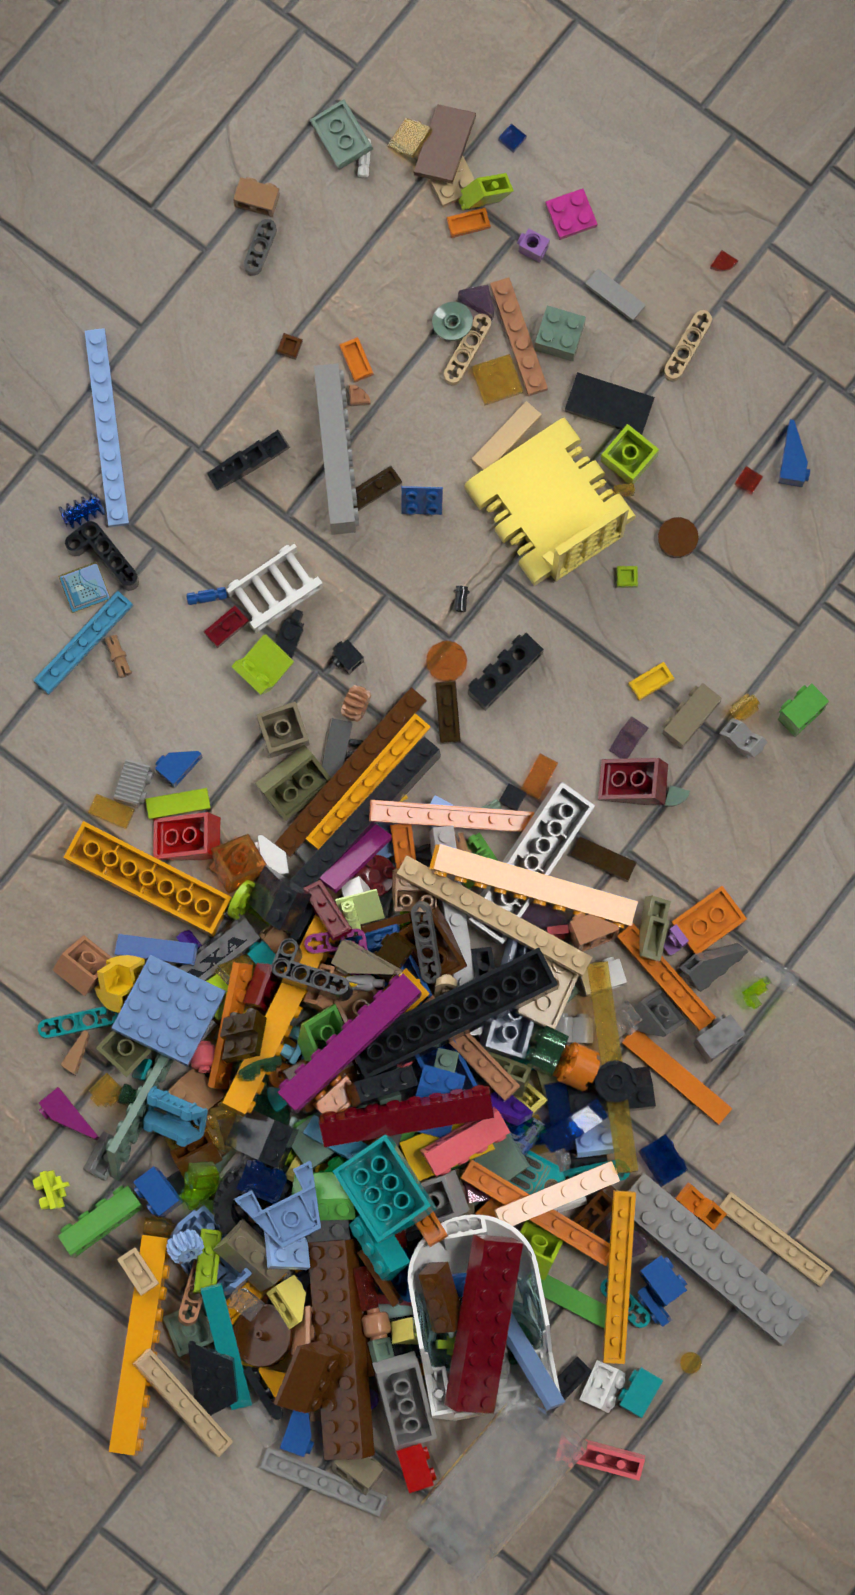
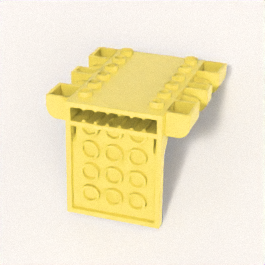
M566 418L556 421L469 479L464 485V489L479 510L489 505L487 507L488 512H493L500 506L504 508V511L497 514L494 518L496 523L500 522L495 527V532L503 543L512 537L514 538L510 541L511 545H516L523 539H526L528 543L517 551L519 556L527 553L519 560V566L534 586L549 576L558 581L622 538L625 526L636 518V515L620 493L605 502L603 501L614 493L612 489L606 490L601 495L596 493L598 489L607 483L604 479H601L605 476V472L596 460L587 464L590 459L586 456L576 463L573 461L572 458L579 455L583 449L581 446L576 447L581 443V439Z

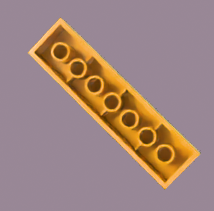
M85 821L82 822L63 857L67 863L211 937L215 936L224 919V912L232 899L231 896Z

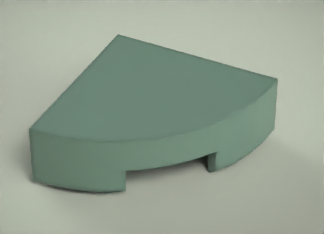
M670 785L665 806L674 807L683 803L688 798L690 791Z

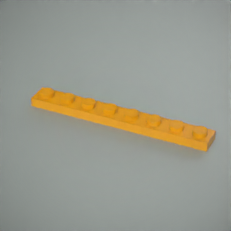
M415 713L308 835L306 840L319 850L424 737L431 726Z
M613 1190L603 1363L625 1364L636 1201L635 1191Z

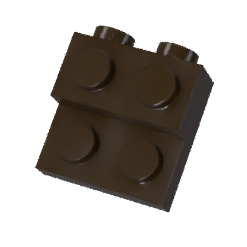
M248 1008L246 1013L243 1014L232 1012L230 1017L223 1019L220 1037L225 1040L222 1060L226 1063L260 1056L267 1018L259 1013L257 1009Z

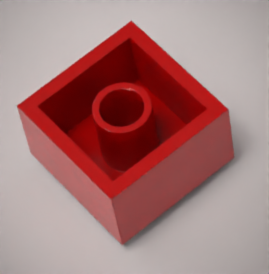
M420 1443L396 1451L409 1493L434 1486L433 1481L437 1480L434 1468H429L427 1460L430 1459L427 1446L422 1447Z

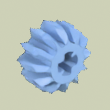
M187 1229L184 1232L180 1231L167 1241V1252L174 1263L184 1264L188 1261L191 1262V1260L197 1259V1255L203 1253V1240L196 1230L190 1231Z

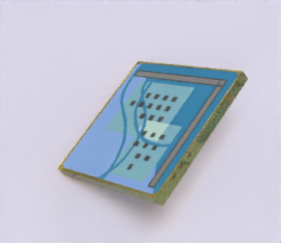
M97 561L58 576L72 613L111 598Z

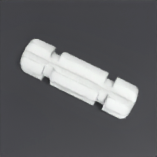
M370 152L359 158L358 177L367 178L369 176Z

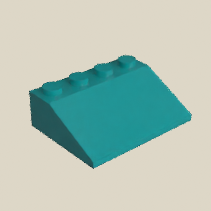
M386 1134L333 1170L336 1178L377 1243L414 1225L437 1210L394 1140Z

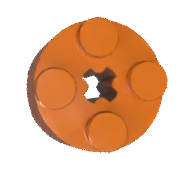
M573 1042L570 1045L565 1044L560 1052L559 1064L553 1070V1076L557 1077V1080L577 1090L585 1091L588 1088L585 1085L588 1082L592 1083L597 1075L600 1066V1060L597 1059V1056H600V1054L577 1042Z

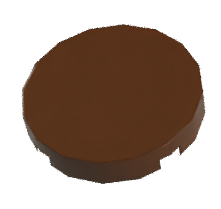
M674 517L665 521L658 532V543L661 550L667 556L673 558L690 555L696 549L699 540L698 530L690 520L682 517Z

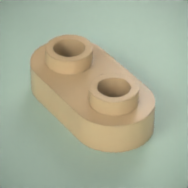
M447 974L437 978L434 997L436 998L457 988V980Z

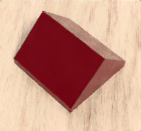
M257 963L242 1003L267 1013L282 982L272 972L271 964Z

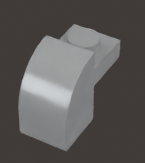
M734 718L719 733L730 746L748 759L761 753L763 747L767 744L764 737L752 733L742 721Z

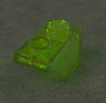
M213 1161L189 1163L188 1171L184 1175L185 1188L182 1189L181 1197L189 1210H194L217 1190L219 1172Z

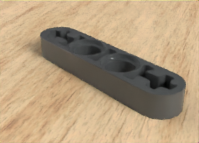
M419 901L411 909V918L420 972L425 982L435 983L436 979L441 976V964L432 910L427 902ZM419 907H421L423 911L426 910V912L423 915V921L428 920V922H421L419 924L417 923L421 921V914L416 912L419 909ZM421 927L428 928L430 936L422 937L419 929ZM423 948H431L433 956L430 958L425 957L422 953ZM430 962H433L431 964L432 971L436 972L433 977L426 973L429 970Z

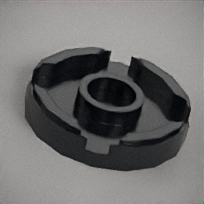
M618 1060L608 1061L598 1069L594 1081L595 1089L599 1096L607 1102L615 1104L625 1102L631 1098L636 1090V1073L630 1065Z

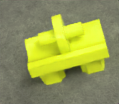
M54 1170L40 1172V1176L33 1180V1185L36 1191L45 1190L46 1196L39 1199L41 1209H60L65 1207L62 1197L67 1196L65 1188L70 1186L69 1182L63 1183L61 1176L56 1177Z

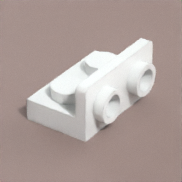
M597 1360L579 1400L609 1413L616 1404V1396L619 1389L625 1383L626 1373Z

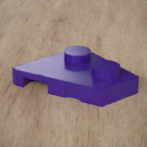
M496 1092L491 1093L493 1107L500 1112L502 1118L507 1122L518 1126L531 1119L533 1111L513 1095L504 1101Z

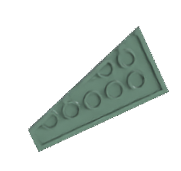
M160 1053L156 1057L154 1068H150L147 1072L145 1084L138 1088L136 1100L133 1104H129L126 1110L127 1116L124 1121L119 1122L114 1139L111 1138L107 1143V1159L109 1160L111 1177L114 1179H120L122 1175L120 1167L123 1162L127 1163L129 1160L130 1145L137 1142L143 1129L144 1118L149 1108L147 1095L150 1089L154 1086H157V1089H159V1082L163 1083L174 1061Z

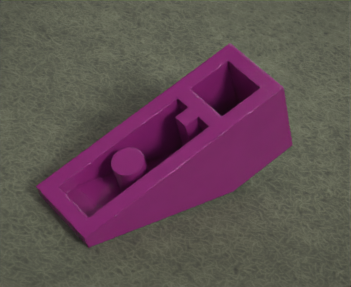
M59 1087L39 1102V1105L42 1107L39 1111L46 1120L50 1117L54 1122L96 1141L99 1139V1136Z

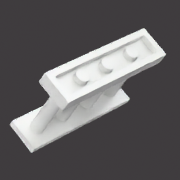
M295 544L284 546L279 551L280 554L240 581L238 579L234 580L228 585L229 588L226 589L229 597L235 594L238 596L252 616L250 626L255 634L323 588V583L317 576L315 579L310 578L295 558L294 554L297 553V546ZM286 559L303 582V587L297 591L292 589L277 568ZM269 571L286 593V598L281 602L274 599L260 579L261 576ZM252 582L269 604V610L263 614L258 612L243 590Z

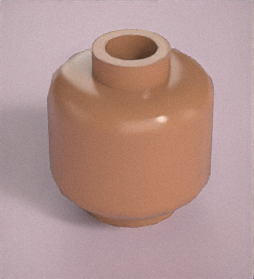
M379 1308L367 1310V1315L361 1318L364 1336L370 1338L371 1341L387 1338V1334L391 1332L389 1315L385 1311L380 1312Z

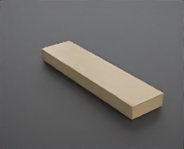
M526 401L476 453L471 461L483 471L501 459L541 417V413Z

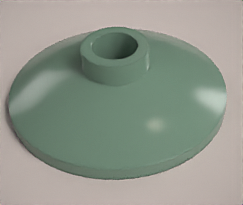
M447 302L437 308L432 318V324L438 336L445 340L455 341L465 337L470 332L473 318L470 310L464 304ZM454 321L457 324L456 326H450V323Z

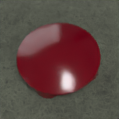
M375 855L354 875V878L359 876L369 886L370 890L377 889L378 896H381L391 890L393 870L395 868L386 857Z

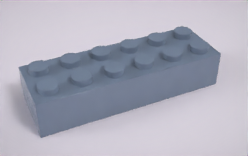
M508 937L500 966L532 950ZM515 1010L484 1025L479 1044L486 1051L515 1061L525 1059L534 1022L517 1014Z

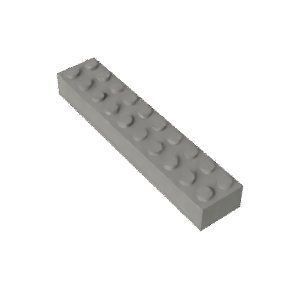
M645 1173L629 1190L636 1192L634 1224L779 1346H782L809 1314L805 1307Z

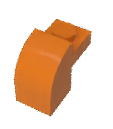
M687 1183L675 1198L712 1230H715L727 1215L714 1201L706 1198L690 1183Z

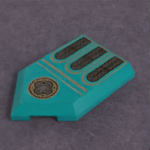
M523 1149L522 1154L530 1167L509 1182L531 1195L562 1182L565 1178L562 1167L530 1150L525 1152Z

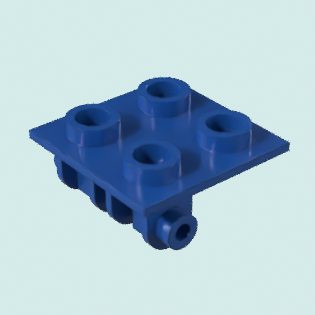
M401 486V514L442 515L443 487Z

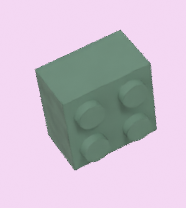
M547 305L535 341L534 350L574 361L586 317Z

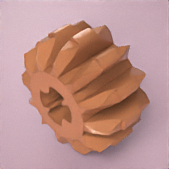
M352 686L344 699L341 709L342 716L351 721H360L368 708L371 698L370 691L361 686Z

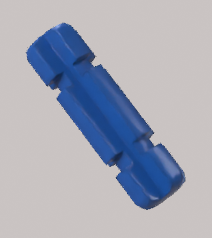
M225 587L217 588V590L198 591L196 594L195 592L187 593L189 605L197 604V602L216 601L217 598L219 600L227 598Z

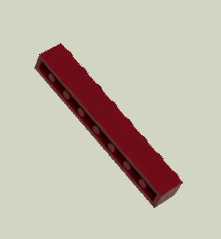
M477 1085L468 1090L455 1089L450 1093H433L428 1097L422 1098L414 1096L400 1102L392 1100L387 1102V1104H369L365 1108L360 1109L352 1107L337 1113L329 1111L319 1116V1125L324 1147L381 1138L385 1134L393 1136L494 1118V1110L489 1086Z

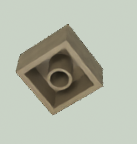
M296 702L256 714L270 758L297 750L303 745H310Z

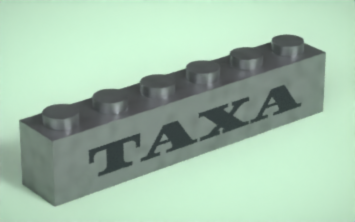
M245 918L242 921L237 919L230 925L231 929L225 934L223 931L213 938V943L209 946L205 944L197 950L194 966L179 964L181 966L179 969L207 981L249 951L248 949L255 942H260L261 938Z

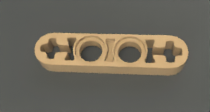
M700 310L694 315L667 362L664 375L669 381H677L681 378L710 328L712 316L708 311ZM704 316L706 317V322L701 325L699 330L697 328L699 324L698 318L701 319ZM689 333H696L699 339L696 342H691L688 340L687 335ZM682 349L688 351V358H679L678 351ZM676 362L679 363L677 373L671 375L669 369H673Z
M478 314L474 317L470 332L462 338L444 371V380L447 384L457 385L464 377L491 328V319L488 315ZM482 320H485L486 326L481 327L479 334L478 332H476L478 329V322H482ZM474 336L478 339V343L471 346L466 342L467 338ZM464 353L469 359L467 362L461 363L457 360V356ZM456 365L459 367L456 374L458 378L450 379L448 373H453Z

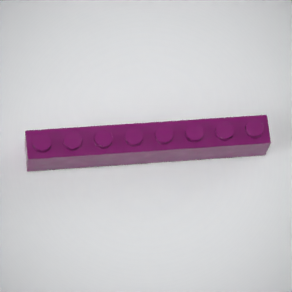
M404 973L400 977L396 975L388 983L390 986L385 991L380 990L373 997L374 1001L369 1006L367 1004L364 1005L357 1012L358 1016L353 1021L350 1019L342 1026V1032L338 1035H332L326 1041L327 1046L324 1049L316 1050L310 1056L312 1060L307 1065L304 1063L295 1070L294 1073L296 1075L291 1080L287 1078L279 1085L280 1090L278 1094L296 1113L422 995L421 991Z

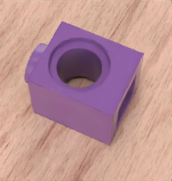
M528 228L526 234L522 233L518 239V252L540 263L549 248L550 239ZM535 242L538 246L531 248L527 244Z

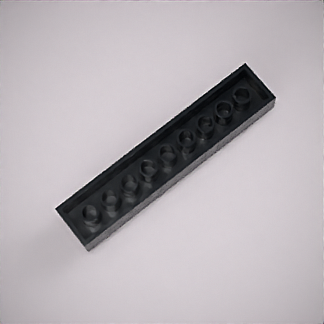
M538 947L400 1015L355 1060L364 1079L393 1071L558 990V983Z

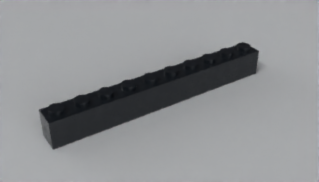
M424 736L294 875L291 881L301 888L319 881L320 877L375 824L378 825L380 823L369 821L370 800L400 802L440 759V749Z

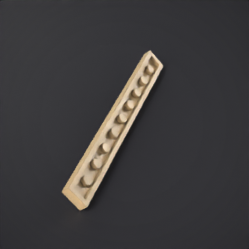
M405 857L396 876L531 950L539 947L544 957L581 977L585 973L593 958L590 955L447 877L434 875V870H430L429 867L413 858Z

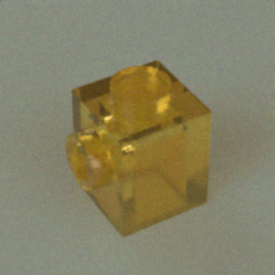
M108 1073L89 1090L92 1094L90 1099L98 1107L102 1104L105 1108L108 1105L110 1107L119 1100L118 1095L123 1091L122 1087Z

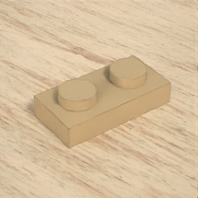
M136 1247L117 1259L141 1296L159 1284Z

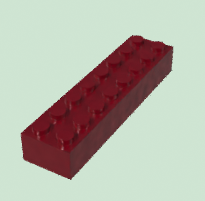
M473 1234L444 1405L455 1412L494 1414L523 1249V1243L512 1237Z

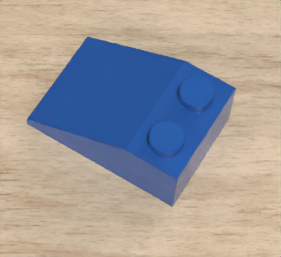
M424 1065L416 1096L422 1098L428 1097L433 1093L445 1094L455 1089H463L466 1076ZM453 1125L416 1132L441 1138L451 1132Z

